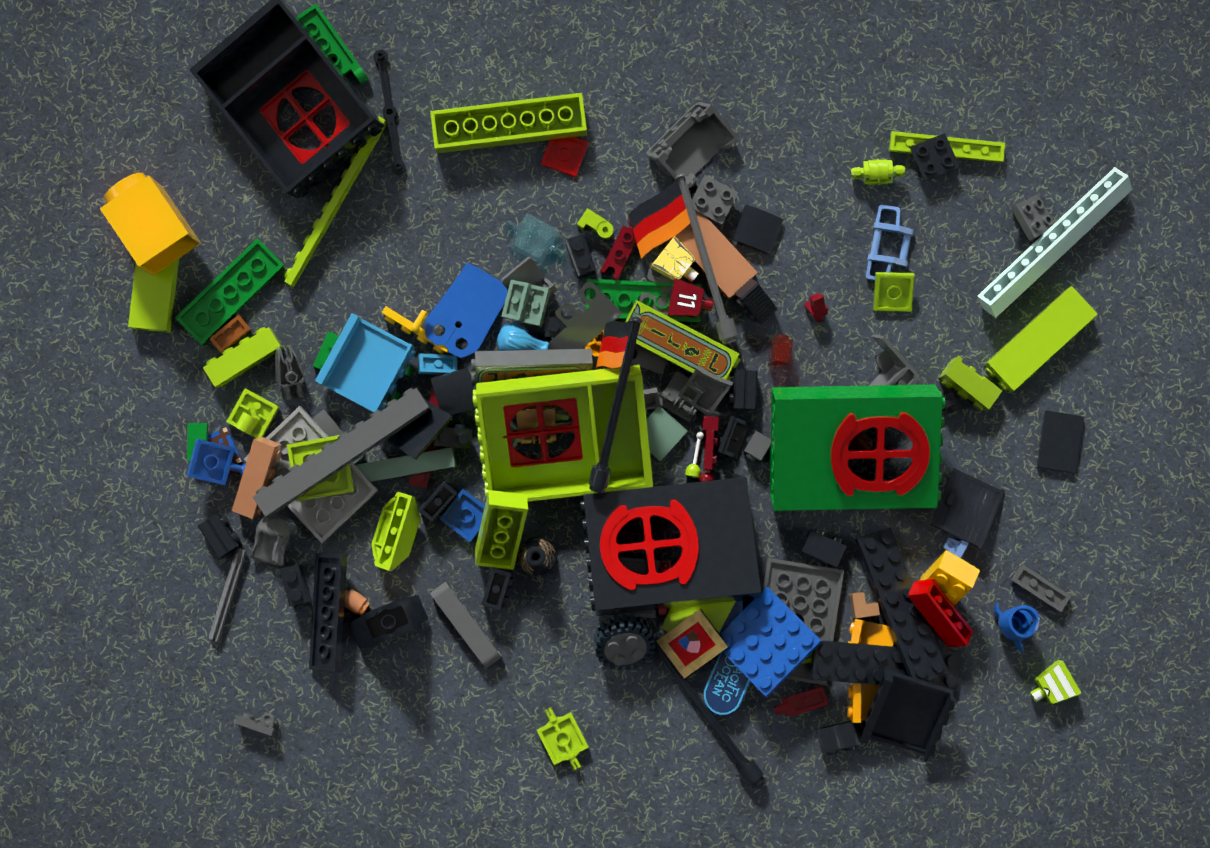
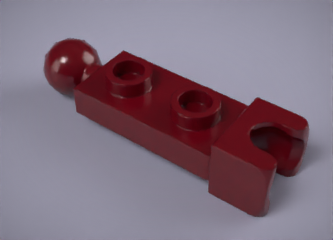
M630 219L628 220L629 228L624 225L622 226L600 270L601 274H605L608 269H613L615 271L614 280L619 279L636 244Z
M703 417L702 431H705L704 473L700 475V482L715 480L711 470L712 466H716V455H713V447H717V436H714V432L718 431L719 417Z

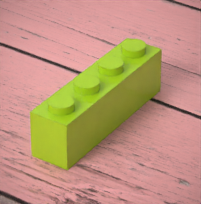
M270 327L260 328L255 332V336L242 339L239 342L240 345L234 349L230 347L223 351L221 357H214L206 362L207 365L203 369L214 387L219 389L276 353L277 347H280L281 350L283 349V346Z

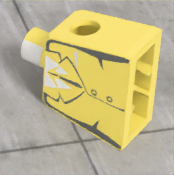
M675 236L651 265L653 270L673 281L675 279L680 280L684 276L693 282L699 274L690 267L695 258Z

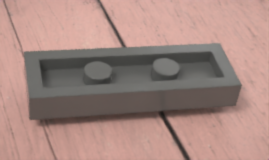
M1023 564L1019 566L1011 579L1012 582L1058 612H1062L1071 598L1069 594Z

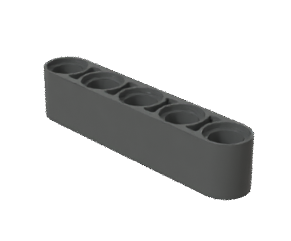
M446 581L430 593L486 669L502 658L500 652L496 650L497 648L488 636H485V632L476 620L473 619L465 605H462V601L453 589H450V585Z

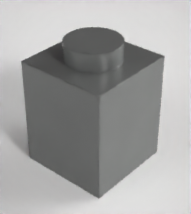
M755 431L743 451L746 453L745 457L753 462L756 460L761 461L771 444V439Z

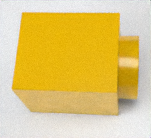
M144 173L132 174L117 182L104 195L107 204L101 207L100 210L137 265L153 276L201 244L168 193L152 177H146Z

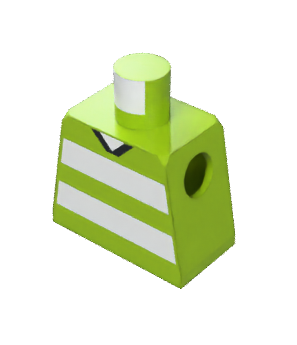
M1062 660L1055 661L1034 680L1038 688L1030 692L1035 702L1045 698L1050 704H1055L1081 694Z

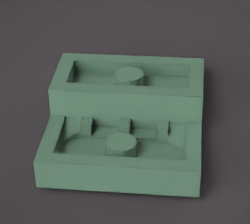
M511 280L501 317L542 327L551 290L526 282Z
M657 407L646 420L650 453L661 461L685 435L687 430L662 407Z

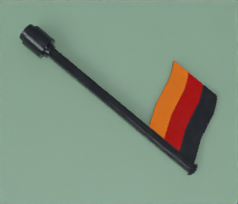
M632 317V321L625 323L617 321L608 322L604 329L596 368L606 366L615 369L621 368L600 459L597 465L592 466L588 483L590 485L589 489L597 493H604L605 489L608 488L612 471L608 467V460L640 324L642 323V319L639 317Z

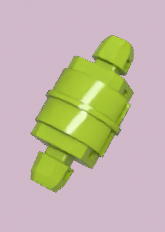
M887 159L863 161V168L856 167L851 169V178H863L864 184L879 186L893 183V177L905 176V166L895 165L893 167L892 160Z

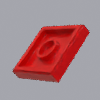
M576 137L550 139L540 165L576 178L589 142Z

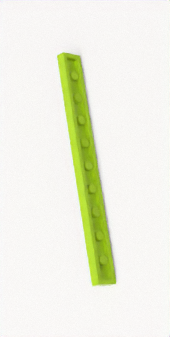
M378 116L385 125L381 133L375 137L372 136L358 153L355 152L350 160L352 164L349 169L344 170L340 185H336L333 189L332 199L324 205L322 209L324 213L320 219H316L312 234L307 235L303 242L305 246L301 252L299 251L296 254L292 269L289 268L286 271L284 282L293 288L387 125L385 119Z

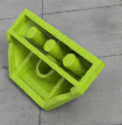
M397 492L395 497L390 499L382 508L372 541V551L376 567L393 571L410 555L421 519L414 496Z

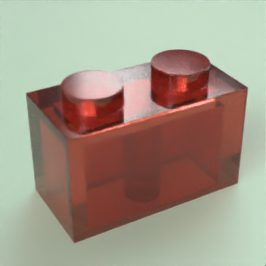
M777 335V337H774L770 341L768 364L788 366L791 363L793 339H789L787 335Z

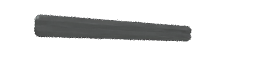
M237 548L209 634L211 641L219 642L247 554V551Z

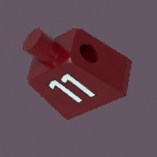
M675 279L667 316L698 318L700 309L712 311L714 300L703 298L704 289Z

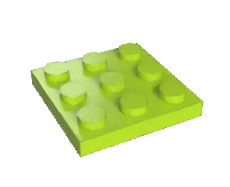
M339 435L288 444L287 451L290 468L296 464L300 466L306 462L305 458L313 453L316 455L321 452V448L327 443L331 442L333 444L336 442ZM350 464L296 501L300 502L354 492Z

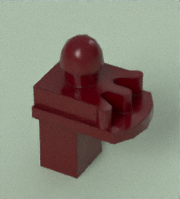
M819 292L810 296V300L804 304L806 312L815 321L822 322L824 316L828 315L829 309L825 305L824 297Z

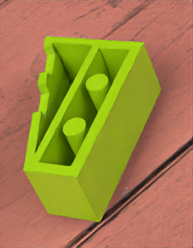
M960 356L951 359L939 376V379L942 380L941 384L949 389L954 388L958 391L957 395L962 399L967 400L968 398L973 402L972 405L979 411L989 410L1002 390L986 377L977 374L974 367H968L961 362L963 358Z

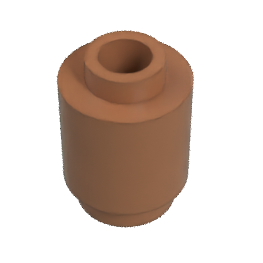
M353 589L345 591L344 607L356 615L362 616L370 603L366 601L367 598Z

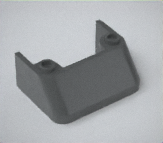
M873 334L871 337L883 349L876 359L877 366L882 372L869 386L914 385L918 379L916 370L885 336Z

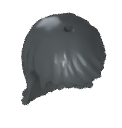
M271 516L270 518L264 517L258 523L255 544L249 555L250 558L266 564L285 565L284 552L290 538V527L286 520L278 516Z

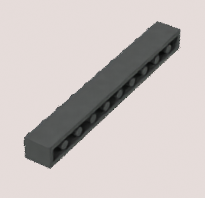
M417 388L406 390L402 394V398L399 400L393 399L386 404L387 408L382 411H375L370 415L371 418L366 422L360 421L354 426V430L349 433L347 431L337 437L338 440L333 444L331 442L327 443L321 448V452L316 455L315 453L305 458L306 462L300 466L299 464L294 465L288 470V474L285 476L280 475L272 480L273 484L270 486H263L258 489L253 499L264 516L270 518L430 411L431 408Z

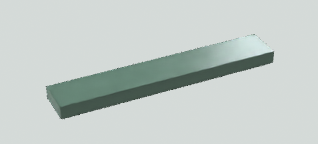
M453 447L424 452L417 460L407 455L356 465L370 482L457 467Z

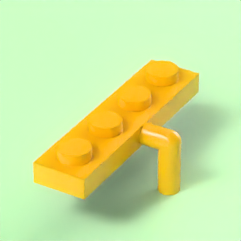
M385 306L382 313L385 315L384 319L393 325L395 322L400 324L402 331L409 335L413 332L418 336L416 339L425 345L428 342L434 345L433 349L442 355L444 352L449 354L446 346L436 345L426 338L425 330L421 328L429 313L422 310L413 323Z

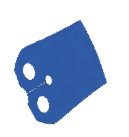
M466 263L448 291L427 317L425 322L426 338L436 345L446 346L448 352L462 358L471 355L481 346L505 303L508 290L498 279L480 268ZM457 321H460L462 323V326L460 328H456L455 323ZM435 325L444 326L445 333L442 336H436L433 333ZM459 338H464L468 342L467 347L463 350L458 349L455 345L456 340Z

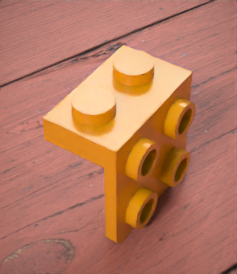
M858 619L851 623L850 634H852L851 642L848 641V643L894 645V639L889 626Z
M850 683V686L847 688V695L850 698V706H847V716L850 717L853 723H861V720L865 719L879 685Z

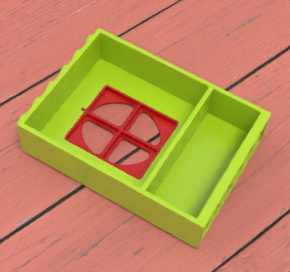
M640 365L630 366L608 460V467L612 471L608 488L605 489V492L653 487ZM621 368L477 383L476 390H473V405L478 407L475 408L476 426H480L478 427L477 434L478 443L482 444L480 445L481 463H483L482 474L483 481H485V497L487 498L488 490L525 494L528 501L597 493L589 489L590 485L588 483L592 466L597 465L600 459ZM549 403L563 408L571 415L573 423L570 425L547 427L544 421L543 405ZM534 405L537 412L538 427L535 429L512 431L510 423L514 416L525 407ZM573 432L575 438L570 447L562 454L550 457L547 447V435ZM538 436L541 445V458L534 459L521 454L512 445V439Z

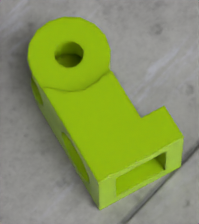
M588 208L577 223L578 228L584 230L585 227H588L596 232L597 236L602 240L612 237V224Z

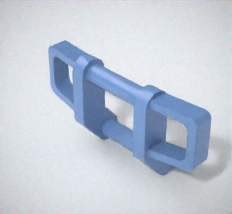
M880 205L878 208L876 222H874L873 226L875 231L871 252L867 258L866 278L868 280L875 281V276L870 275L872 262L888 264L886 270L888 273L891 272L892 265L903 268L908 266L907 256L914 230L900 226L901 210L899 207ZM882 211L897 212L896 225L880 223ZM882 231L904 235L899 258L878 255Z

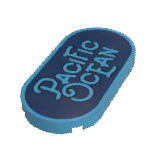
M723 652L719 654L704 690V700L707 707L720 715L730 714L740 707L751 682Z

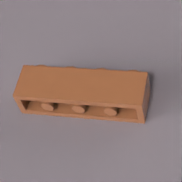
M258 437L253 440L232 508L233 512L251 519L263 514L253 497L258 489L263 486L268 487L274 478L276 462L279 461L282 455V451H280L282 444L264 437Z

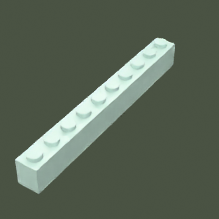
M1114 167L977 296L982 308L995 318L1001 314L1133 190L1129 176Z

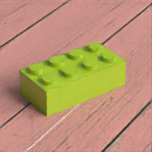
M488 490L475 548V565L514 570L528 512L527 495Z

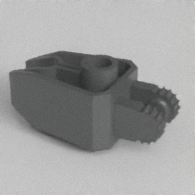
M287 345L288 357L286 360L283 358L281 348L277 347L275 372L276 382L283 387L286 399L290 400L291 392L289 386L295 385L296 394L298 397H303L301 384L306 378L295 352Z

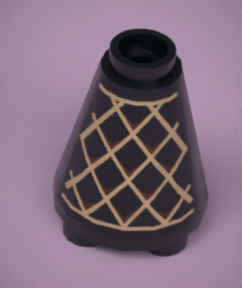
M539 537L525 541L518 552V562L521 568L526 573L534 576L549 572L556 561V551L553 545L546 539ZM533 553L539 554L538 560L532 559Z

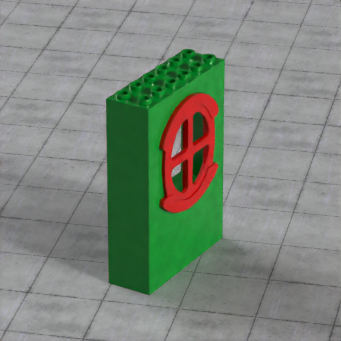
M935 384L771 387L770 499L773 510L937 508V503L941 500V491L938 489V483L942 481L939 464L943 462L940 446H943L944 442L941 427H944L942 409H945V397H942L941 391L938 390ZM871 427L877 428V447L874 451L848 450L850 441L858 433ZM893 427L904 432L912 441V449L885 450V428ZM856 458L876 459L875 480L870 482L856 476L849 469L848 460ZM884 459H912L910 467L901 476L890 481L883 480Z

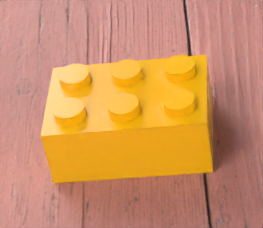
M946 550L922 575L920 580L934 579L955 606L973 588L980 570Z

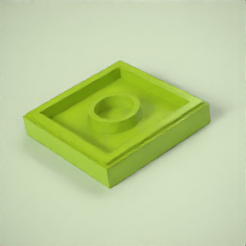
M876 272L873 310L912 312L915 274Z

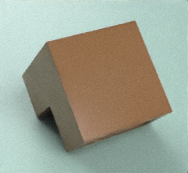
M864 592L849 594L853 618L880 615L878 603H866Z

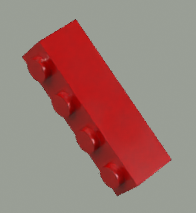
M935 580L914 581L908 597L948 648L967 646L973 630Z

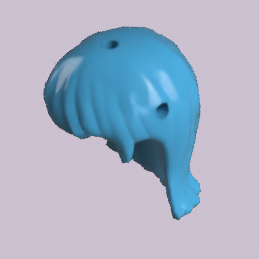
M516 322L504 325L497 338L499 351L548 350L549 343L533 338L528 334L529 331Z

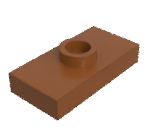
M238 315L209 338V340L223 354V351L232 347L252 329Z

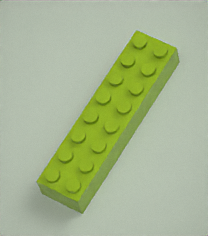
M582 93L430 111L434 148L437 154L587 135Z

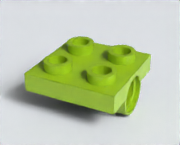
M245 388L226 422L255 438L263 437L279 406Z

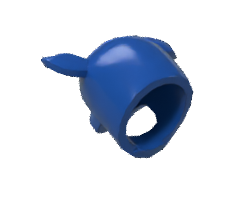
M996 602L994 614L998 618L1001 633L1007 639L1013 641L1018 651L1023 653L1022 640L1032 636L1039 627L1040 617L1038 612L1030 606L1022 605L1010 608L1002 613L999 610L998 602Z

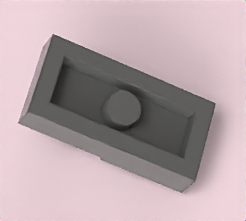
M265 712L260 721L254 719L255 716L249 713H243V715L240 714L236 717L235 724L270 736L275 734L276 727H274L276 716Z

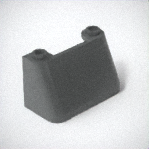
M698 102L648 150L647 155L674 182L677 180L675 177L678 174H686L685 178L690 190L696 185L695 181L697 178L695 174L719 150L732 149L739 137L711 104Z

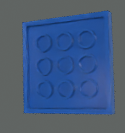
M766 587L761 592L759 598H755L720 634L729 646L722 652L767 698L823 642L769 587Z

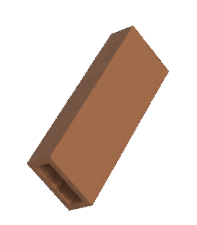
M696 212L718 289L729 300L743 284H746L749 279L754 278L758 272L706 216ZM690 224L675 237L695 258L693 263L706 276Z

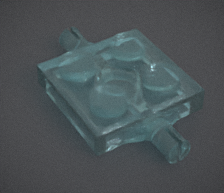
M526 213L522 222L518 225L507 220L508 224H505L504 227L514 232L508 246L527 257H531L541 265L550 253L560 258L562 257L560 253L564 254L565 251L555 246L560 231L529 213Z

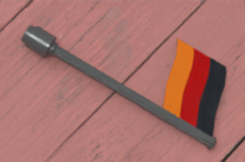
M680 173L675 177L677 179L661 193L638 205L628 216L641 259L653 248L672 239L691 224L719 316L718 322L715 323L717 333L723 345L738 341V332L734 319H729L724 309L685 176L687 175Z

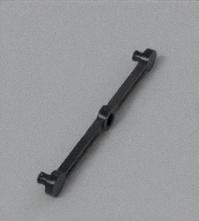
M377 50L374 53V60L379 66L385 103L382 113L388 122L394 162L391 169L394 174L402 175L406 170V166L401 161L395 125L397 110L392 106L386 69L388 55L384 50ZM392 110L393 113L391 115H388L387 111Z

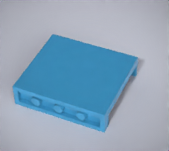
M351 313L315 381L372 412L382 411L387 407L388 397L396 391L398 379L404 376L407 362L413 359L416 352L414 351L415 347Z

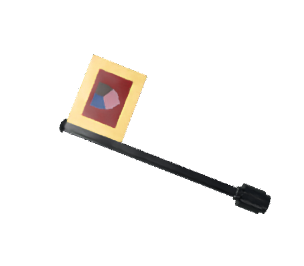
M699 609L660 639L654 638L656 645L654 650L739 763L738 766L740 768L737 770L748 786L751 785L752 788H755L765 780L764 773L753 759L748 760V758L744 757L686 679L688 675L729 647L702 609Z

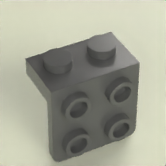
M531 257L524 259L501 279L502 284L507 290L509 289L510 281L516 280L549 288L551 290L549 298L557 291L556 287L545 277Z

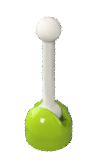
M702 432L696 434L697 444L693 464L686 468L685 476L700 478L701 470L696 464L701 439L704 437Z

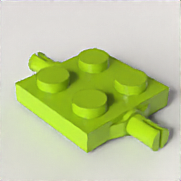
M552 707L544 710L549 722L537 729V732L553 764L569 760L574 770L577 767L580 768L581 765L576 756L589 746L572 712L556 717Z

